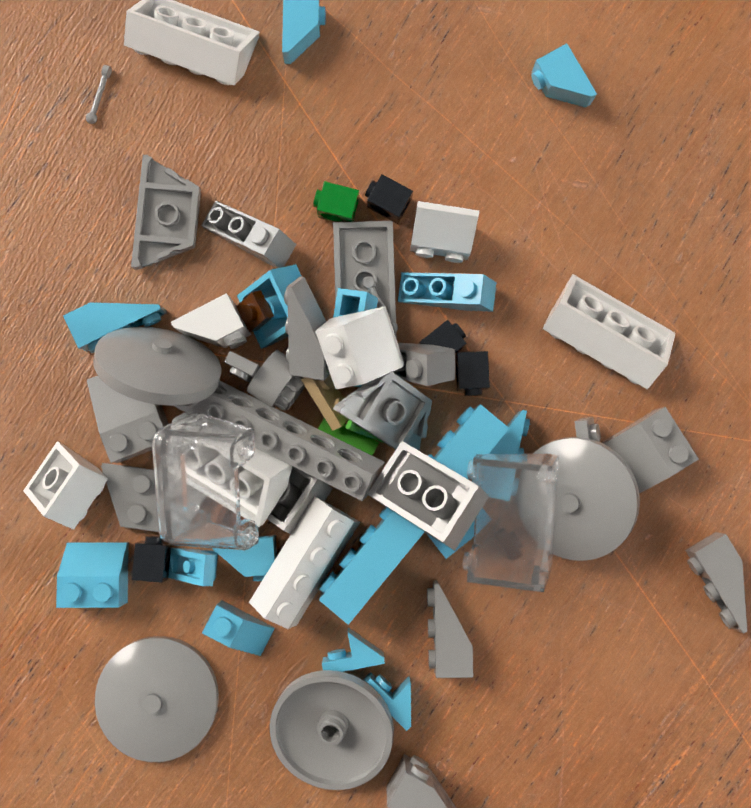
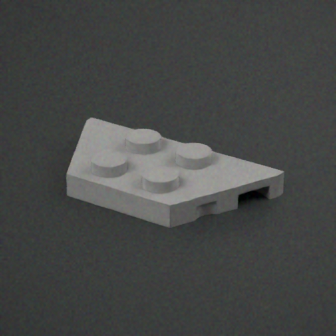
M143 155L131 261V268L135 270L186 252L196 246L201 198L200 187L188 179L182 178L170 168H166L154 161L148 155Z
M390 372L365 383L336 404L333 410L395 450L401 441L420 450L421 437L426 438L427 419L430 415L432 400L395 373Z
M102 463L101 468L103 474L108 478L106 483L120 527L182 535L208 497V494L173 472Z

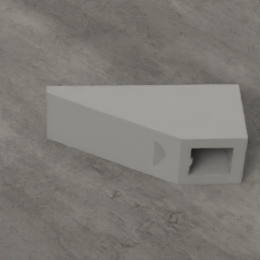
M215 201L201 225L208 231L276 268L285 266L297 245L279 228L218 201Z
M300 276L287 286L284 295L285 304L288 305L285 331L289 339V347L286 352L289 374L325 380L330 375L315 331L326 320L305 277Z
M398 343L405 365L393 371V373L403 380L425 386L455 380V349L429 344Z
M715 532L685 550L690 558L687 560V563L697 576L700 575L706 584L703 586V589L712 602L716 601L720 607L721 612L719 616L723 623L729 629L732 628L744 634L747 632L743 562L728 536Z
M433 580V588H427L428 607H433V619H428V638H434V650H428L429 669H434L436 678H472L473 646L438 581Z

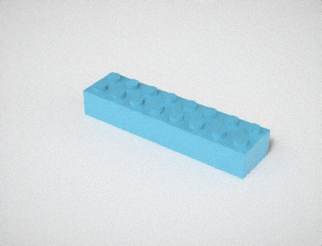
M481 404L474 409L471 406L467 408L456 421L460 425L455 432L448 431L438 442L437 446L441 448L435 456L432 454L428 455L466 479H469L510 429ZM387 507L379 514L382 520L376 528L371 524L362 534L359 540L362 545L358 550L355 551L351 548L340 561L339 565L342 569L336 575L332 571L319 588L322 591L319 601L348 625L424 533L423 530Z

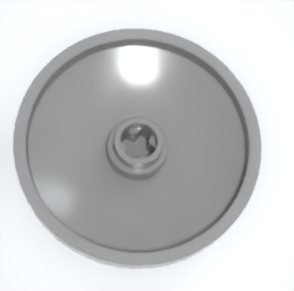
M154 327L122 328L103 336L95 347L93 365L99 378L113 390L138 401L169 406L192 404L211 396L219 384L221 364L216 355L199 341L178 332Z
M584 437L557 439L535 451L524 463L519 473L515 492L517 512L522 525L530 537L549 553L569 560H592L609 554L630 535L639 514V489L628 464L612 448L599 441Z
M166 636L139 639L117 652L104 667L98 679L95 692L96 716L104 735L114 747L125 755L146 762L173 760L195 748L211 728L219 703L217 680L206 658L190 644Z
M322 670L297 678L283 690L271 714L270 737L279 760L294 776L318 788L345 790L365 784L382 770L391 752L394 725L387 704L371 685L345 672Z

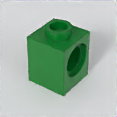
M324 181L322 190L317 189L313 202V207L317 208L318 218L334 222H353L360 198L359 190Z

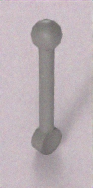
M104 65L102 68V77L91 111L86 115V121L89 124L97 122L96 113L107 79L112 73L111 66Z
M371 276L365 277L363 279V286L378 298V308L384 307L374 287V279ZM389 316L395 333L398 330V324L393 322Z

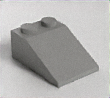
M98 375L87 379L99 434L110 463H121L169 443L171 428L162 405L129 398L110 388Z
M666 407L651 411L602 442L617 452L628 464L636 479L639 493L670 478L699 460Z
M403 441L400 442L367 493L454 551L489 497L477 484Z
M292 466L288 487L267 520L291 534L314 496L325 501L333 488L325 482Z
M405 754L403 755L386 786L388 808H456V806L432 770L428 768L429 764L416 755H413L412 758Z

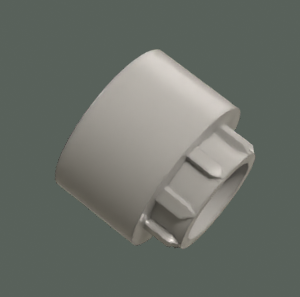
M276 350L259 368L250 382L247 392L270 407L275 408L277 406L281 410H288L302 393L305 385L301 381L303 377L289 374V363L286 361V355Z

